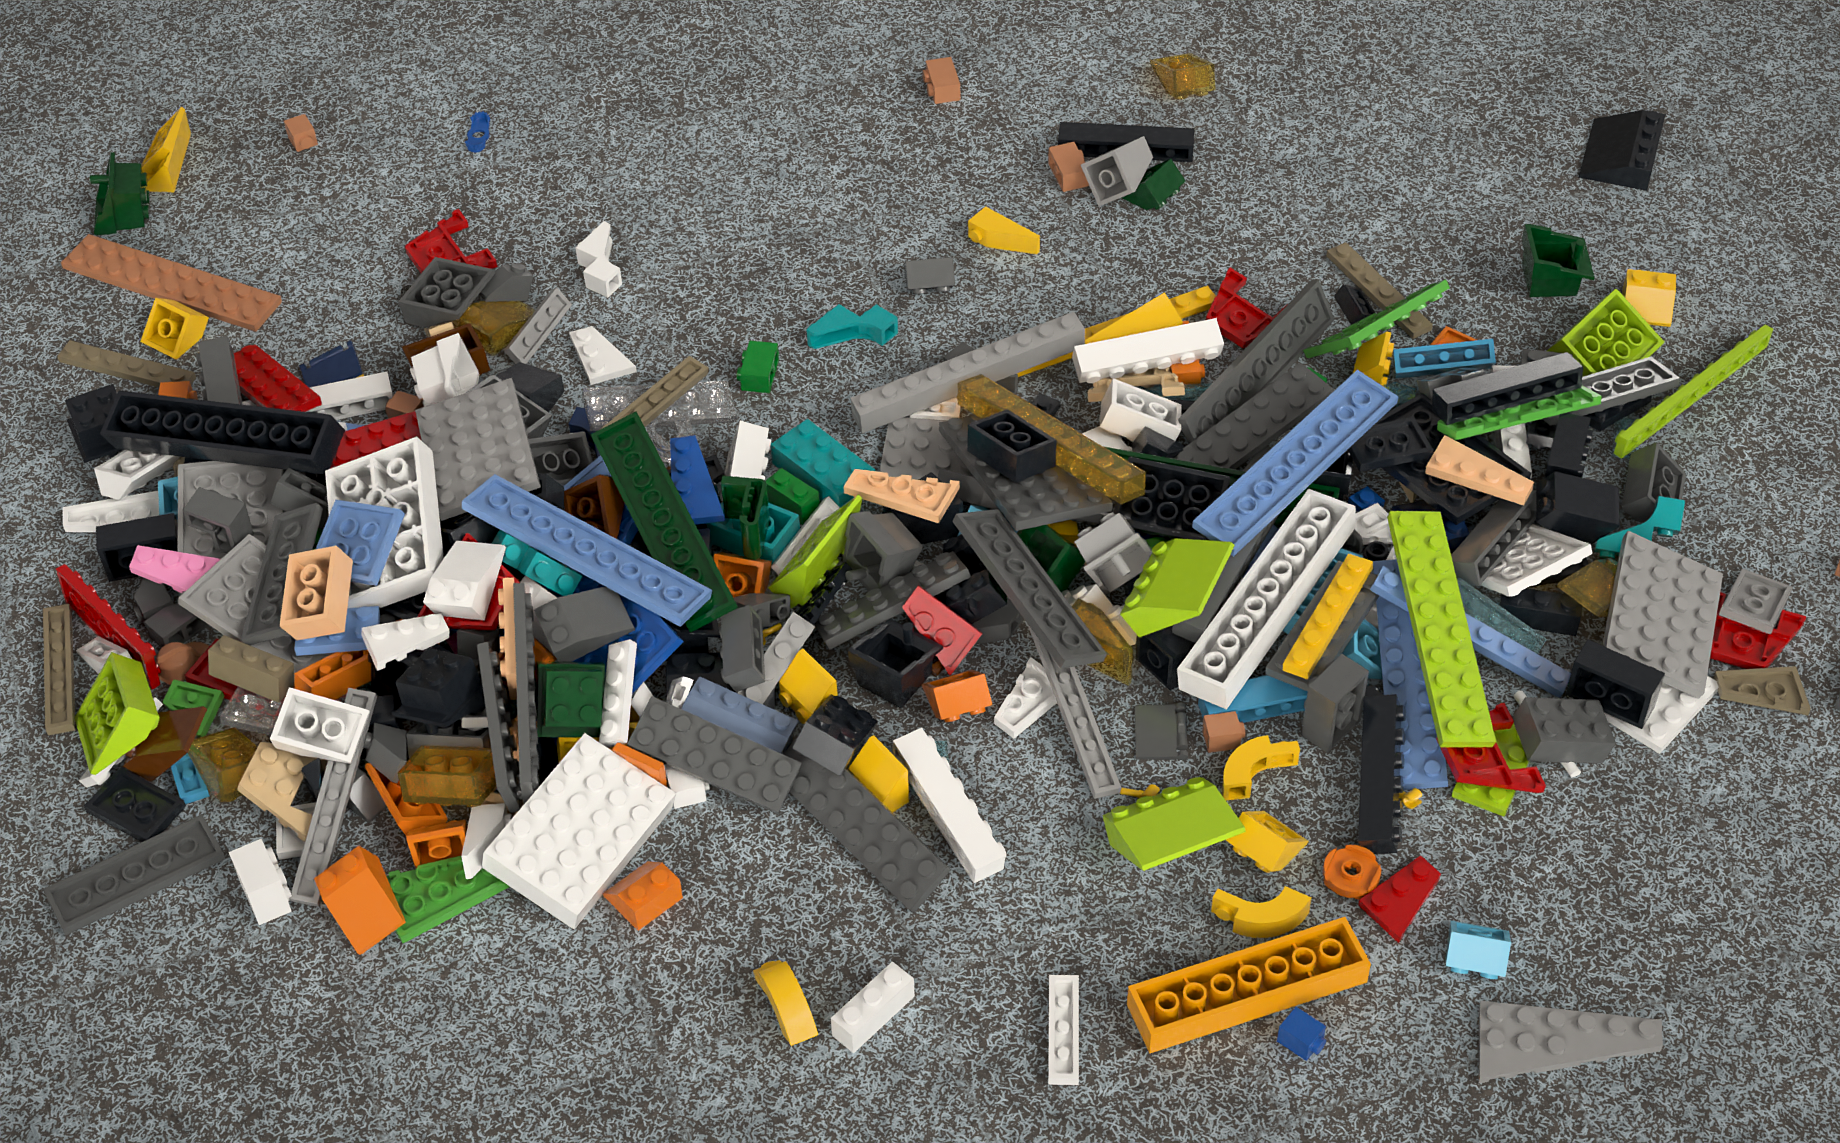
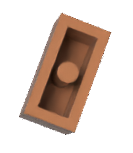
M952 58L926 60V70H922L924 83H927L928 96L933 97L935 104L959 101L960 82Z
M1075 142L1049 147L1048 164L1062 191L1066 192L1088 187L1089 183L1081 167V164L1085 163L1082 150H1078Z

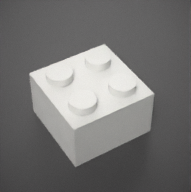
M259 839L229 852L241 886L259 925L291 912L288 901H290L289 898L292 895L287 886L284 873L277 864L278 862L272 847L266 849L262 839Z

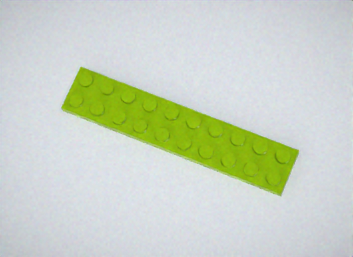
M1390 511L1387 519L1439 747H1493L1496 739L1441 512Z

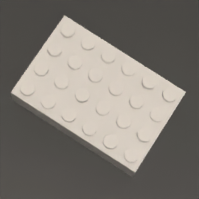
M414 437L326 470L329 514L335 500L396 508L405 513L377 586L351 582L348 608L379 606L381 608L426 592L431 576L444 559L433 451L418 437Z
M584 733L484 851L482 868L569 927L575 929L670 812L676 793Z

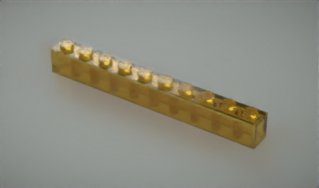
M982 374L958 382L957 401L959 406L980 419L1006 409L1015 413L1057 440V466L1119 504H1123L1145 495L1146 472Z

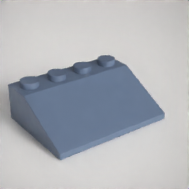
M702 677L698 678L681 708L781 754L792 743L799 721Z

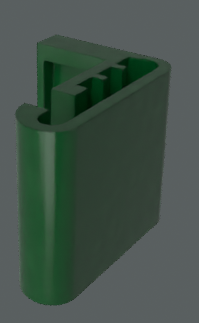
M722 476L721 489L725 518L740 519L743 554L748 559L757 560L762 556L770 521L766 481L757 478Z

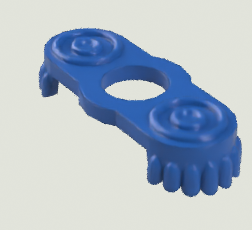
M484 111L475 112V115L473 114L470 117L472 125L467 133L468 141H465L466 147L470 152L482 151L485 148L486 140L490 136V117ZM476 132L484 133V136L480 138H475L472 135Z

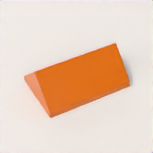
M406 762L398 783H394L370 763H366L365 769L397 825L406 836L410 829L447 822L448 818L417 765H410L409 762Z

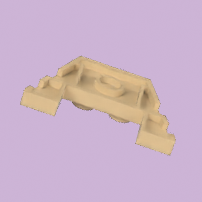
M1169 367L1165 369L1152 368L1140 374H1135L1134 372L1127 373L1122 377L1115 378L1129 385L1142 386L1144 388H1151L1161 384L1163 397L1185 395L1183 382H1178V376L1175 373H1171ZM1102 378L1093 383L1094 388L1088 390V402L1102 401L1113 378Z
M260 742L237 790L263 811L268 810L279 819L278 822L285 828L289 826L298 833L297 837L305 842L313 815L291 807L304 780L301 772L302 767L317 758L301 756L277 749L273 743ZM320 759L325 773L328 760Z

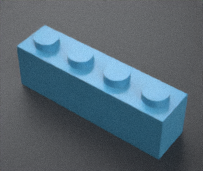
M1493 339L1393 349L1395 379L1437 375L1458 368L1492 369V365L1496 364Z
M1263 675L1258 678L1248 679L1227 709L1200 698L1198 706L1202 717L1236 711L1239 722L1245 723L1305 711L1304 703L1307 699L1308 691Z

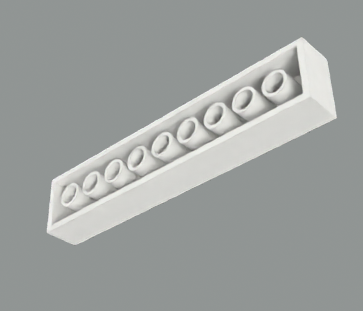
M1311 489L1307 490L1177 668L1179 690L1224 709L1230 706L1356 528V508L1354 505Z

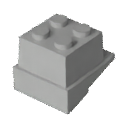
M1113 512L1100 520L1101 525L1095 529H1092L1090 526L1078 534L1079 539L1074 541L1087 563L1083 568L1105 595L1142 573L1144 564L1152 554V549L1147 541L1138 533H1135L1126 518L1120 513L1114 514Z

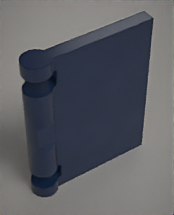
M352 340L346 342L349 348L347 350H344L343 346L339 345L309 360L311 368L307 369L304 363L299 365L305 385L310 388L353 379L362 375L363 372Z

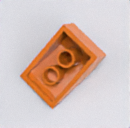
M357 846L314 878L322 900L359 955L365 953L406 923L378 856L361 846Z

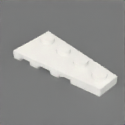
M158 491L130 495L121 500L107 499L63 507L65 532H96V526L159 516Z

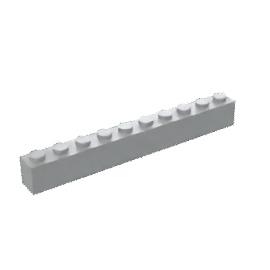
M1071 312L851 397L852 416L863 434L1071 353L1074 350V346L1085 344V328L1075 312Z

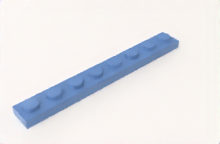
M1383 566L1370 590L1409 612L1401 576ZM1465 613L1475 651L1552 695L1561 697L1569 682L1570 672Z

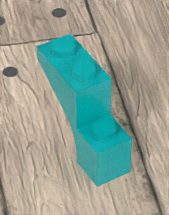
M838 304L806 329L807 344L813 349H818L852 339H868L883 346L898 334V317L877 304L868 311H865L862 316H858Z
M1658 496L1653 514L1649 520L1643 524L1600 538L1594 546V552L1600 553L1599 557L1615 559V556L1620 554L1622 539L1627 531L1652 541L1653 531H1656L1657 535L1661 537L1671 538L1673 534L1678 535L1681 531L1685 500Z
M502 530L498 531L492 544L504 545L506 547L502 562L563 596L573 594L582 578L581 574Z

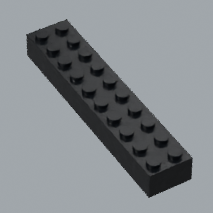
M119 390L100 434L116 449L283 470L291 468L295 471L325 475V471L331 468L345 429L329 414Z

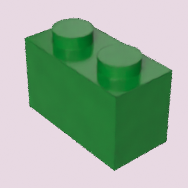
M749 341L747 350H743L742 367H738L737 381L741 383V391L770 393L779 363L778 343Z
M780 468L766 480L768 503L798 514L801 525H804L819 506V492L783 468Z

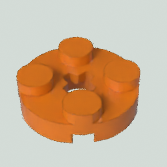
M1353 844L1346 845L1344 849L1337 850L1335 848L1328 853L1324 861V884L1340 896L1360 900L1378 886L1381 867L1376 862V856L1367 848ZM1355 868L1357 875H1350L1345 870Z

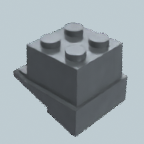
M870 511L850 514L845 532L847 541L842 562H846L853 570L846 572V579L848 581L859 580L867 591L875 588L880 589L889 584L893 578L909 574L923 546L893 513L872 515Z

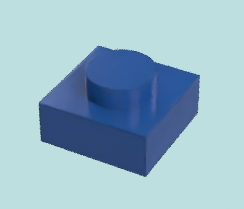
M1368 486L1348 499V504L1354 505L1357 512L1376 503L1382 508L1385 504V500Z

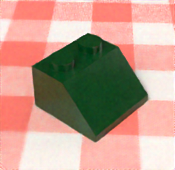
M1172 159L1148 168L1136 191L1121 198L1146 211L1151 208L1157 210L1167 203L1166 199L1168 197H1173L1180 192L1179 187L1186 180Z

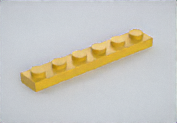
M1348 553L1283 662V671L1309 679L1373 569V561Z

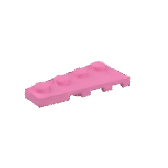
M138 545L129 568L131 573L158 584H167L172 586L173 590L183 593L221 559Z

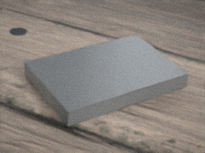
M1741 569L1721 607L1719 615L1771 634L1793 587L1746 569Z

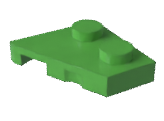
M173 679L163 704L169 711L201 706L207 708V712L196 734L199 739H204L225 695L220 690Z

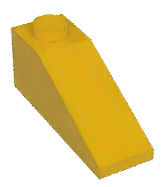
M986 206L968 220V237L975 243H980L989 248L1038 254L1040 252V235Z

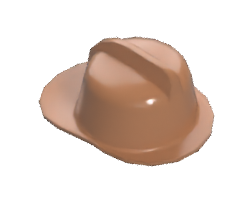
M171 642L163 646L156 658V663L161 671L158 674L159 679L171 685L173 679L185 681L184 675L208 649L209 645L202 642L186 644Z

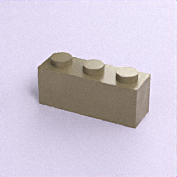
M225 635L208 650L209 675L278 703L287 695L289 687L294 688V663Z

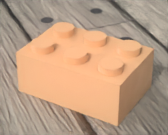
M331 546L289 554L280 627L296 640L345 632L353 560L339 547Z

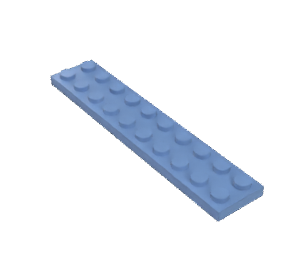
M1356 370L1193 520L1192 527L1211 541L1232 542L1235 546L1231 555L1234 557L1396 405L1398 396L1361 371Z
M496 474L462 500L463 510L680 627L711 598L712 590Z
M1397 559L1373 561L1374 574L1378 575L1384 566L1400 575ZM1379 596L1376 605L1384 695L1397 694L1400 705H1404L1406 711V720L1401 721V728L1405 732V745H1401L1400 752L1404 754V769H1400L1404 790L1448 787L1446 759L1436 740V729L1409 612Z

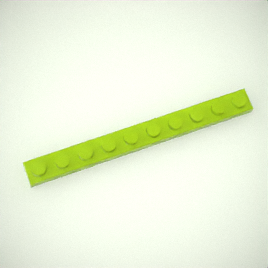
M1765 324L1757 331L1753 330L1748 338L1744 341H1739L1731 351L1724 352L1719 360L1715 363L1711 362L1702 373L1695 374L1690 382L1686 385L1682 384L1673 395L1666 396L1656 408L1652 407L1641 419L1637 418L1627 430H1621L1615 438L1616 447L1613 454L1621 459L1753 359L1768 346L1773 328Z

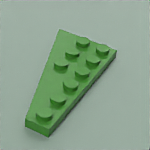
M1446 279L1429 284L1406 296V299L1385 307L1386 310L1377 314L1373 313L1344 328L1342 332L1321 340L1322 344L1304 349V354L1307 358L1329 352L1336 355L1345 351L1346 348H1348V351L1356 349L1362 345V340L1368 341L1378 336L1377 331L1380 329L1385 331L1395 326L1394 321H1402L1410 317L1412 310L1416 312L1425 308L1427 301L1433 302L1442 298V292L1450 288Z
M1582 385V388L1449 425L1439 420L1437 430L1454 440H1459L1601 404L1602 396Z
M461 856L418 865L415 870L407 872L392 871L387 876L406 923L395 930L402 944L510 887L483 868L472 879H466Z

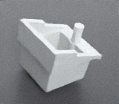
M459 333L438 340V346L411 357L413 368H410V372L414 381L417 382V385H414V389L418 398L424 399V407L464 394L478 384L479 371Z

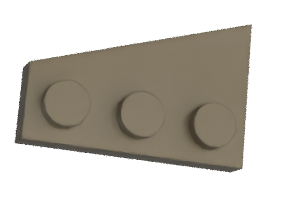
M1796 666L1715 671L1713 678L1717 681V691L1722 700L1802 715H1809L1811 708Z

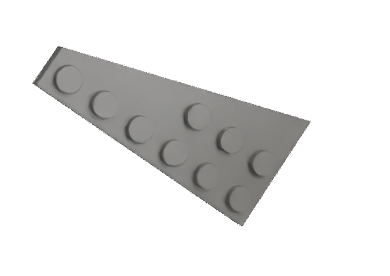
M1480 1001L1478 1084L1489 1082L1490 1079L1513 1078L1523 1073H1540L1580 1066L1581 1063L1596 1061L1597 1063L1607 1061L1608 1058L1630 1057L1661 1051L1663 1047L1662 1020L1489 1001Z

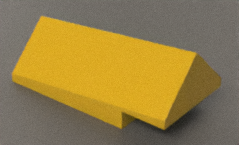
M180 107L157 131L141 165L142 173H147L148 186L145 187L150 192H175L191 136L188 119L183 107Z
M1164 292L1087 338L1085 344L1183 325V322Z

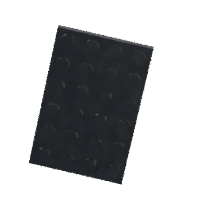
M1423 393L1386 413L1374 424L1414 417L1433 448V454L1445 435L1437 430L1438 421L1441 419L1432 411V400ZM1475 435L1455 440L1530 480L1531 472L1482 436ZM1431 458L1382 468L1438 512H1441L1442 515L1455 525H1458L1500 499L1499 497L1425 474L1426 466Z

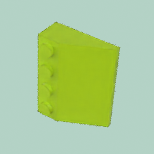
M1616 288L1588 311L1547 352H1568L1572 354V357L1583 366L1582 377L1648 358L1665 342Z
M859 494L821 521L768 587L774 594L790 595V609L798 604L804 605L812 597L810 593L812 588L816 589L826 579L824 573L827 570L831 571L840 561L837 557L840 553L844 554L847 541L845 532L850 514L860 512L862 497Z
M1176 538L1168 542H1159L1152 548V554L1144 564L1140 577L1135 581L1131 594L1126 598L1120 615L1138 637L1201 615L1235 545L1232 542Z
M113 652L109 655L75 716V722L90 774H98L140 744L159 723V714L142 663Z
M1201 777L1189 779L1187 784L1179 787L1165 788L1162 790V793L1155 796L1141 797L1137 799L1136 803L1131 805L1114 807L1111 812L1102 815L1110 846L1142 871L1246 832L1245 826L1216 786Z

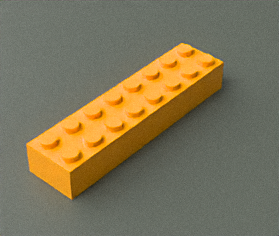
M1342 917L1128 986L1127 1007L1149 1053H1153L1367 983L1371 963L1346 917Z

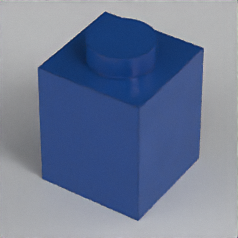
M1295 1007L1279 1026L1277 1042L1307 1061L1313 1053L1318 1055L1325 1046L1326 1039H1324L1326 1026L1298 1007Z

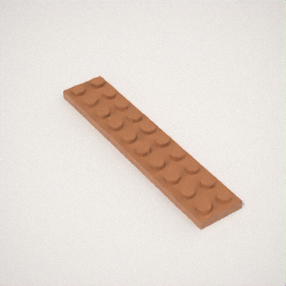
M90 234L61 262L63 269L154 299L175 300L203 315L255 332L282 303L281 296Z

